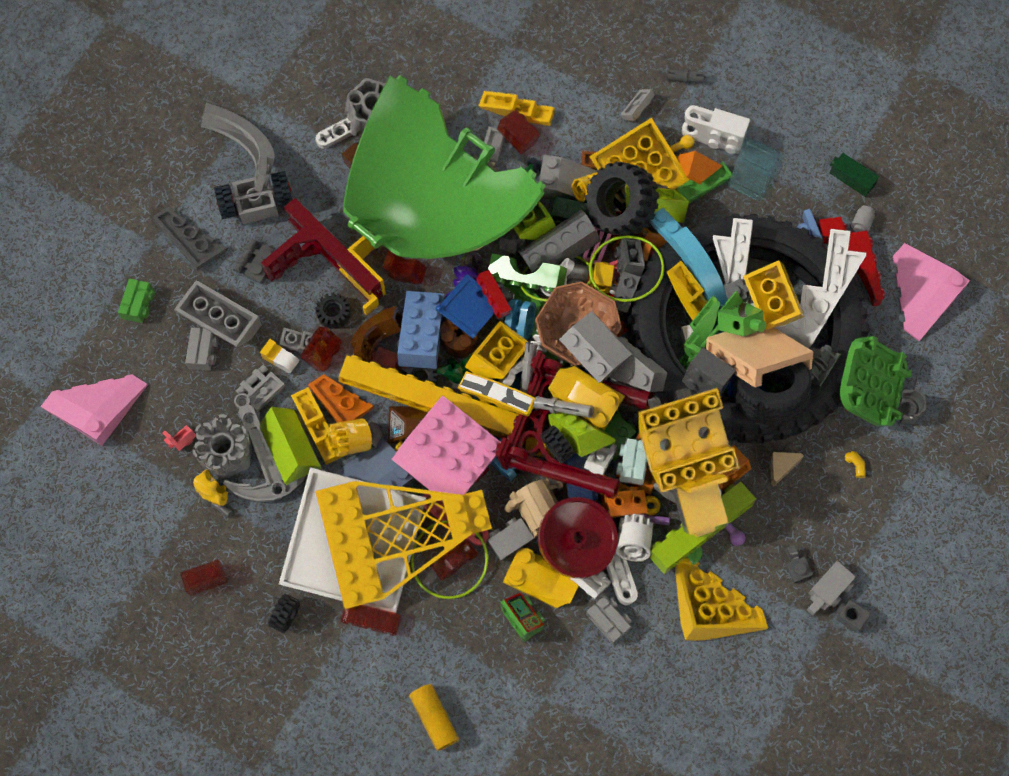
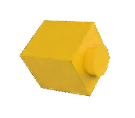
M596 262L593 269V279L600 290L604 293H609L614 266L607 262ZM591 282V286H590V287H592V288H594V289L596 290V288L594 287V285H593L592 282Z

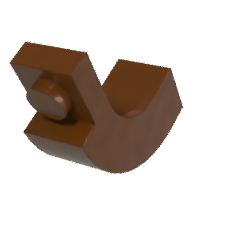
M396 306L375 314L355 332L350 342L354 348L355 356L362 358V361L370 363L376 345L384 338L401 332L403 316Z

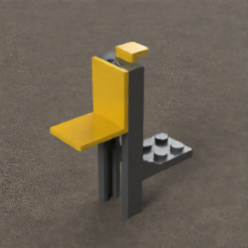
M687 388L676 391L678 400L692 396L691 390ZM658 397L648 400L650 409L661 405ZM700 428V430H699V436H700L701 438H704V437H703V434H702V430H701V428ZM663 439L660 443L662 450H667L670 446L668 439ZM718 474L673 489L684 532L699 537L716 531L715 526L728 523L718 484L729 481L728 476Z

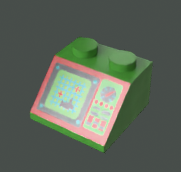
M520 592L500 602L501 611L523 642L544 629L543 622L545 620L538 611L535 613L531 608L533 604L527 595L523 597Z

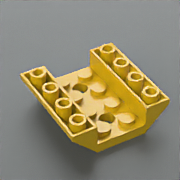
M718 388L639 412L640 436L650 471L661 492L740 468L735 449L729 447L719 412L723 405ZM702 427H706L708 430L705 438L699 436V430ZM663 439H668L670 442L667 450H662L660 447Z

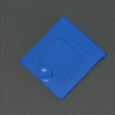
M468 274L435 309L471 338H475L477 333L494 315L493 308L489 305L481 286Z

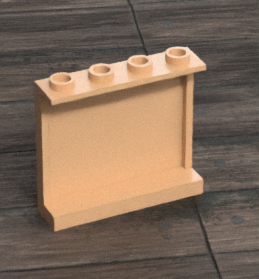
M776 328L766 329L763 332L757 331L747 336L723 332L707 337L706 350L736 369L734 374L753 387L761 386L762 374L802 362L809 370L812 369L813 351Z

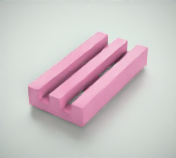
M602 231L599 234L600 240H602V237L604 235V232ZM607 234L605 242L610 240L612 234ZM600 242L595 245L591 258L599 247ZM607 245L602 248L598 260H593V264L601 262ZM588 249L584 252L583 258L590 263L591 258L587 257L590 250Z

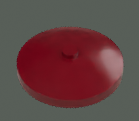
M582 497L564 499L554 504L545 513L539 525L538 544L540 552L547 564L554 571L565 577L581 579L598 574L610 564L617 549V529L611 515L604 507L591 499Z

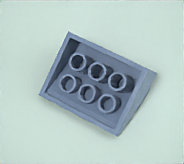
M383 437L375 450L370 449L369 451L362 452L334 473L368 483L407 488L418 482L392 461L396 451Z

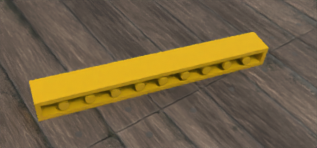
M355 355L346 356L339 374L340 383L427 413L443 395L491 435L500 438H507L509 433H512L514 419L516 416H519V413L490 405V402L472 399V396L468 394L455 393L451 388H440L431 381L423 382L417 380V377L413 375L400 374L396 369L382 368L376 362L368 363L362 361V358Z

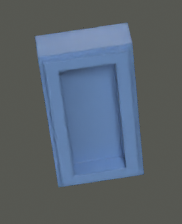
M810 209L804 210L802 216L804 223L799 224L796 228L801 229L804 227L809 230L810 236L822 239L812 211Z

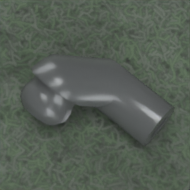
M371 422L368 423L372 436L371 449L375 450L383 434L379 425Z

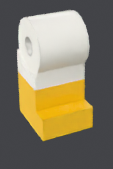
M271 339L268 340L260 351L263 359L287 373H291L299 362L295 355L286 351Z

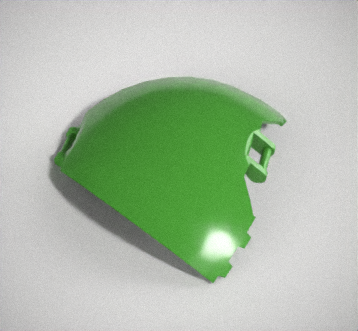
M401 75L397 78L389 76L364 128L349 172L343 212L350 218L348 227L358 231L371 242L374 248L384 245L397 256L433 259L451 257L473 251L500 238L519 224L534 209L545 194L543 190L546 185L543 181L537 182L535 180L536 173L532 169L527 171L523 166L517 169L496 172L487 165L495 152V148L492 145H487L475 136L468 127L461 131L458 142L448 135L440 108L441 104L429 98L431 93L424 88H421L419 91L407 85L408 79ZM468 140L483 150L478 160L463 150Z

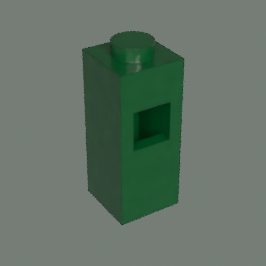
M842 153L839 158L835 157L830 163L832 167L830 174L864 197L870 193L880 177L845 153Z

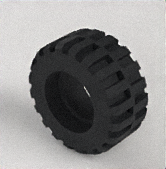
M615 162L606 164L605 168L601 167L597 171L598 174L593 175L591 178L592 182L588 184L586 189L588 193L585 195V201H587L585 207L586 212H589L588 217L590 221H593V225L605 233L618 236L639 234L643 231L642 228H647L650 225L649 221L654 219L656 215L654 214L655 209H658L659 205L657 204L659 192H656L658 186L653 181V176L647 173V170L629 163ZM627 183L630 189V202L627 209L618 216L614 210V196L617 190Z

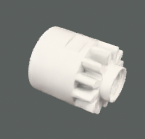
M640 514L625 515V518H620L616 554L620 558L638 562L650 557L653 523L650 522V518L645 519Z

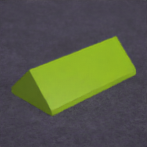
M271 407L260 422V429L285 485L307 476L310 468L322 469L294 409Z

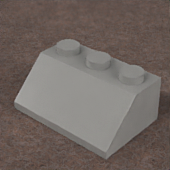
M593 311L573 325L559 339L599 383L606 381L632 355L629 349Z

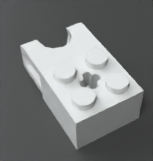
M692 105L686 109L685 123L682 126L683 135H690L695 141L707 144L714 149H723L729 154L740 153L750 119L717 108L711 111ZM696 113L698 115V119L692 118L690 114ZM692 126L696 128V130L693 132H689L687 128Z

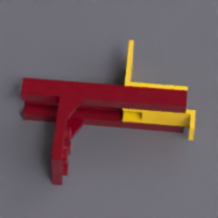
M294 198L284 209L291 216L288 219L289 223L298 232L261 262L266 277L271 282L274 279L277 280L282 277L286 269L294 267L299 258L321 254L368 301L363 306V311L366 315H369L379 306L378 300L386 294L383 279L363 260L375 248L369 240L362 236L351 247L346 249Z

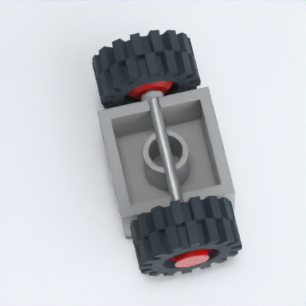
M286 172L272 173V184L269 178L267 186L263 185L262 192L254 190L255 177L232 182L235 196L232 195L229 184L214 187L222 219L237 216L235 204H237L239 216L243 224L279 216L274 195L276 196L278 206L287 205L293 200Z

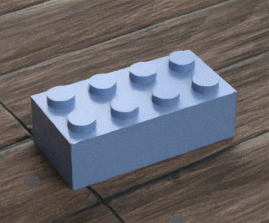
M406 291L397 353L399 366L437 369L443 315L435 309L436 306L444 301V293Z

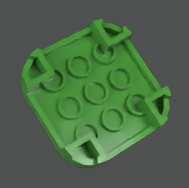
M877 337L857 338L851 343L840 386L841 402L849 412L875 426H892L897 420H901L903 413L898 411L905 378L911 377L912 370H908L905 361L907 356L903 352L896 353L879 343Z

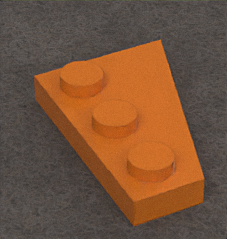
M325 374L308 384L309 389L337 423L359 419L374 409L372 404L364 402L358 395L350 393L342 385Z

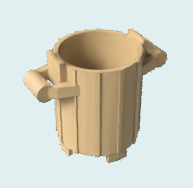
M548 478L546 480L534 481L516 493L513 491L509 496L511 500L508 501L504 509L508 513L518 509L529 531L536 538L543 516L554 504L558 503L554 494H557L563 485L561 482L551 485Z

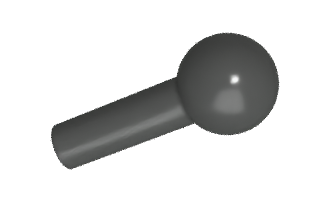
M201 497V503L204 506L214 507L227 518L233 514V511L226 506H218Z

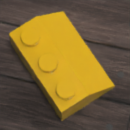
M779 260L743 276L755 307L761 309L764 313L766 329L787 325L805 317L784 264Z
M499 321L472 354L465 367L474 374L486 378L503 379L525 352V343L528 341Z

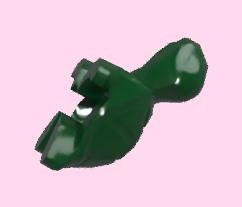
M472 354L458 363L453 357L447 359V365L438 367L436 369L437 373L446 376L453 383L460 384L465 372H471L465 366Z

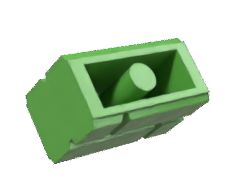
M134 279L128 280L118 310L121 319L143 323L144 318L148 317V305L155 296V291L150 283Z

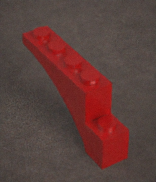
M842 217L820 219L817 225L826 245L829 244L831 229L847 231L846 223H843ZM868 230L852 232L850 234L848 251L867 253L857 270V274L864 283L872 307L880 306L885 298V292L880 286L881 275L876 269L877 258L872 252V238L869 237Z

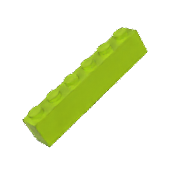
M739 482L737 485H730L724 491L725 494L721 496L728 523L715 526L716 531L699 537L684 532L681 523V528L677 531L675 529L671 530L665 536L666 539L663 542L659 540L651 546L650 559L663 574L670 571L753 506L756 498L742 482Z

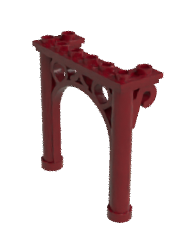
M540 350L531 360V368L535 376L528 385V395L535 398L536 396L543 397L559 369H563L561 363L547 359ZM603 381L604 384L625 396L621 402L622 404L644 410L649 409L648 400L652 399L653 392ZM533 407L529 417L522 414L516 416L512 433H509L507 438L503 437L501 443H498L495 454L504 470L508 471V468L512 469L513 467L601 493L610 499H615L618 494L620 480L561 464L547 453L540 434L543 433L548 415L551 413L549 410L539 409L535 411ZM530 421L534 423L535 431H527ZM530 437L536 438L538 444L533 449H523L526 439ZM541 451L546 461L532 456Z

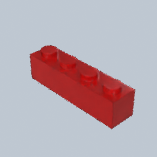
M490 270L480 273L477 277V283L481 286L483 294L486 295L494 314L498 318L509 315L512 309Z

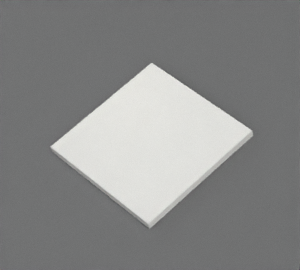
M310 468L281 574L280 585L343 601L315 491L360 480ZM357 486L365 515L385 511L390 508L385 488ZM390 490L394 506L396 507L426 500L425 497L398 490ZM425 504L417 506V508L423 511ZM412 508L397 511V513L407 517ZM414 509L409 520L419 525L422 513ZM392 513L378 516V518L387 523ZM395 514L389 524L399 530L405 520ZM373 518L366 520L367 527ZM375 519L370 530L380 535L385 524ZM407 521L401 532L412 537L417 527ZM387 526L382 537L392 542L398 532ZM369 532L373 547L378 537ZM399 534L394 544L405 549L410 539ZM380 539L374 549L385 555L390 544ZM411 541L407 550L413 549L415 542ZM392 546L387 556L402 551ZM374 552L375 559L382 557L381 555ZM412 554L408 555V562H410ZM402 557L382 561L377 564L384 592H388L406 578L407 569ZM403 585L385 599L360 606L396 615Z

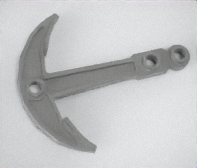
M245 393L236 395L234 399L235 406L239 409L238 413L241 421L249 433L266 483L252 487L251 484H238L225 480L223 484L232 493L243 499L255 502H271L282 499L302 485L306 476L285 485L260 430V423L253 406L250 405L249 396ZM240 400H245L246 404L242 406L239 402ZM248 417H252L253 422L248 423L246 422V419ZM281 487L282 492L276 493L275 488Z

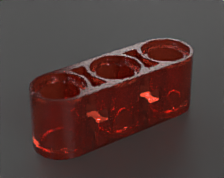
M359 605L347 609L344 608L340 622L344 624L352 623V626L364 629L371 628L372 631L383 634L388 632L391 636H396L402 616L397 613Z

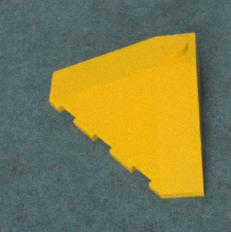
M652 118L590 156L597 170L601 167L605 168V165L609 163H629L647 170V173L653 176V181L656 184L668 186V189L675 190L690 180L686 177L678 159Z
M685 558L675 566L680 621L685 641L709 640L767 630L768 626L763 610L757 605L755 608H751L745 603L744 599L746 597L734 588L731 591L727 590L721 584L723 580L710 571L707 574L699 569V562L693 565L688 558Z

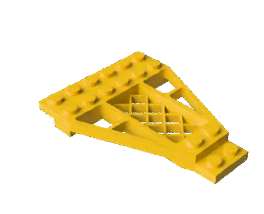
M352 481L315 491L345 609L385 599L473 533L492 529L482 490L461 495ZM357 486L385 488L390 508L385 511L365 515ZM390 490L430 494L431 499L396 507L394 506ZM443 500L444 507L436 503V501ZM431 503L426 513L417 508V506ZM433 504L444 510L438 520L428 514ZM412 508L407 517L397 513V511ZM414 509L424 514L419 525L409 520ZM445 512L449 526L440 522ZM392 513L387 523L378 518V516ZM395 514L405 520L399 530L389 524ZM426 516L436 521L431 532L421 527ZM373 518L367 527L366 520ZM375 519L385 524L380 535L370 530ZM407 521L417 527L412 537L401 532ZM438 524L449 529L444 539L433 534ZM387 526L398 532L392 542L382 537ZM419 529L429 534L424 545L413 539ZM451 531L453 539L446 540ZM369 532L378 537L373 547ZM399 534L410 539L405 549L394 544ZM431 536L441 541L426 545ZM380 539L390 544L385 555L374 549ZM411 541L422 546L419 548L407 550ZM392 546L402 551L387 556ZM444 546V550L411 573L408 555ZM374 552L381 555L382 557L375 559ZM402 557L405 561L408 577L388 592H384L377 564L382 561Z

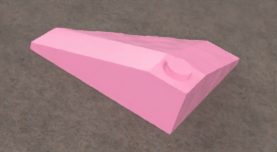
M904 243L893 255V262L897 264L898 273L895 274L897 288L900 287L902 296L899 298L900 308L905 316L903 327L907 333L920 341L961 294L970 280L955 269Z
M127 375L125 378L103 380L92 385L84 384L68 390H56L51 392L41 405V408L103 446L148 384L134 375Z

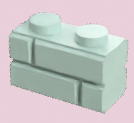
M627 438L625 444H621L619 456H623L622 463H618L616 474L620 475V482L643 485L647 465L643 443L641 440L637 441Z

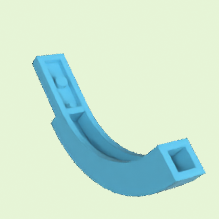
M664 208L655 212L654 214L656 215L653 220L650 219V224L684 261L691 274L704 289L702 295L705 299L709 301L715 295L720 304H725L728 299L720 276L696 237L687 227L682 228Z

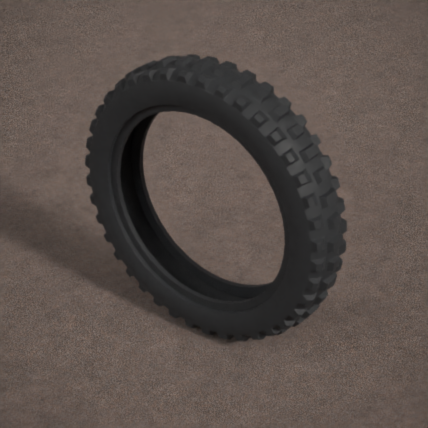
M735 213L724 219L722 216H716L713 219L707 220V222L702 220L690 228L687 227L702 245L713 263L719 261L713 235L731 237L733 218L753 220L749 258L771 263L779 260L784 264L786 270L796 275L806 285L823 287L828 248L823 245L824 240L820 237L810 236L809 230L804 227L801 229L792 227V222L786 220L784 222L780 220L778 222L775 221V217L769 215L767 218H758L757 214L752 213L750 215H743V217H740L739 213ZM668 242L658 249L664 260V275L661 283L648 296L632 301L629 308L631 316L627 317V329L631 332L628 335V342L641 350L643 355L652 359L667 372L663 391L653 392V395L655 394L660 399L661 405L678 400L676 391L684 388L689 389L682 382L687 370L677 359L670 345L666 329V308L675 292L667 271L680 261L684 263ZM657 252L649 258L640 276L641 278L633 298L646 294L658 282L662 265ZM855 276L826 321L828 332L827 345L832 348L831 352L840 353L841 355L821 386L812 384L810 402L805 413L787 424L763 425L746 417L738 409L735 398L722 394L720 398L723 408L719 409L727 440L733 441V439H737V443H752L755 440L756 444L771 442L772 438L774 441L784 440L790 436L805 432L814 425L817 426L823 422L829 413L832 414L837 410L838 404L841 401L840 386L851 343L857 338L867 337L870 332L869 325L865 323L868 312L862 305L864 297L861 290L856 288L858 281ZM690 389L692 395L699 394L695 390Z

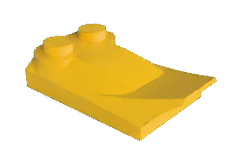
M576 366L559 369L548 388L553 397L558 398L560 401L592 405V417H581L603 430L607 428L625 397L603 382L599 383L593 376Z
M520 547L503 581L504 584L556 609L562 605L570 604L579 586L569 577L554 571L543 557L523 547Z

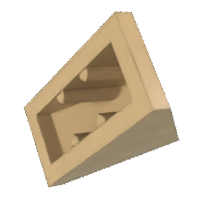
M773 452L771 456V484L775 486L801 462L804 455L801 453Z

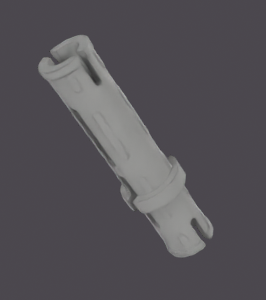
M532 342L525 343L524 359L521 362L523 369L520 391L528 394L527 388L530 381H533L534 372L531 368V360L533 356H536L538 346L537 343L533 344Z
M536 396L534 400L535 409L549 410L551 413L561 412L591 418L593 415L592 405L560 401L554 397L549 399Z

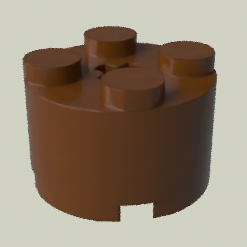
M446 319L440 329L441 342L448 354L454 357H465L476 350L479 344V332L475 338H471L450 320Z

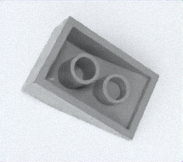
M544 155L539 181H543L546 185L543 190L545 194L542 197L555 199V196L578 201L572 191L573 181L597 171L563 157Z

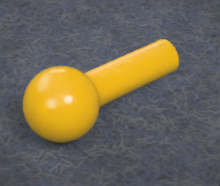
M684 135L680 142L670 146L673 153L682 148L691 149L695 143L694 138L690 135Z

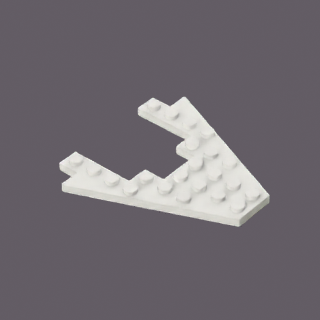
M733 218L731 237L713 235V241L726 284L741 279L746 284L743 276L747 273L753 220ZM830 230L823 287L803 285L800 306L805 317L787 325L774 327L808 349L812 346L866 257L867 253L848 251L851 231ZM747 292L748 298L742 299L743 302L755 307L750 293Z

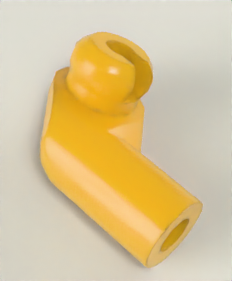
M855 451L846 453V462H852L855 465L856 478H865L864 459Z

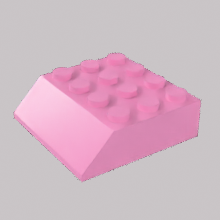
M442 395L404 441L392 458V461L430 491L463 495L467 493L496 457L495 450L498 443L501 442Z

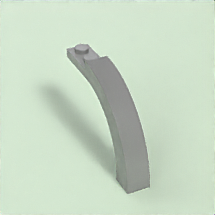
M206 103L201 127L219 132L233 139L248 151L256 167L254 190L262 192L263 185L267 186L268 173L270 174L275 159L271 143L256 126L243 117L219 106Z

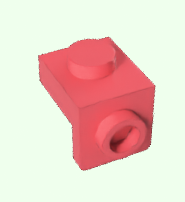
M187 425L173 437L166 431L162 432L166 437L164 439L165 443L171 449L175 447L179 451L183 447L190 445L196 437V434Z

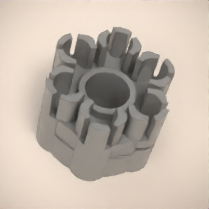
M367 78L362 80L360 84L348 93L345 115L351 121L350 132L352 135L356 136L357 131H359V137L362 136L372 112L367 107L375 106L386 83Z
M220 414L218 416L221 420L219 421L215 418L212 421L213 425L203 423L204 428L201 424L196 427L195 432L198 442L194 446L196 450H193V454L204 469H208L211 473L217 475L218 478L225 480L250 467L253 444L244 426L241 428L240 425L233 424L227 415ZM222 445H231L230 449L227 452L222 454L218 453V449Z

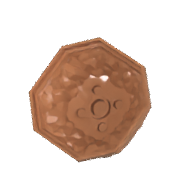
M582 281L555 287L535 319L541 346L573 366L582 365L559 339L591 311L617 336L622 326L615 301Z

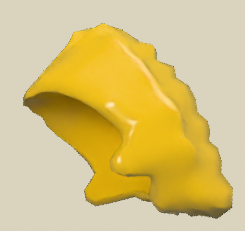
M208 469L195 477L193 481L195 490L204 500L218 506H224L227 503V487L224 484L220 486Z

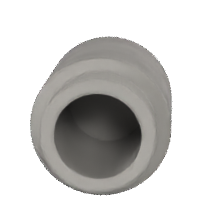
M861 206L857 210L851 224L854 232L867 230L869 232L875 218V210L873 208Z

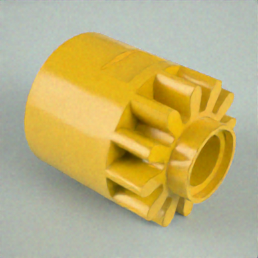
M363 418L330 424V427L327 428L329 433L325 436L326 445L333 452L334 456L340 457L371 449L372 436L370 427Z

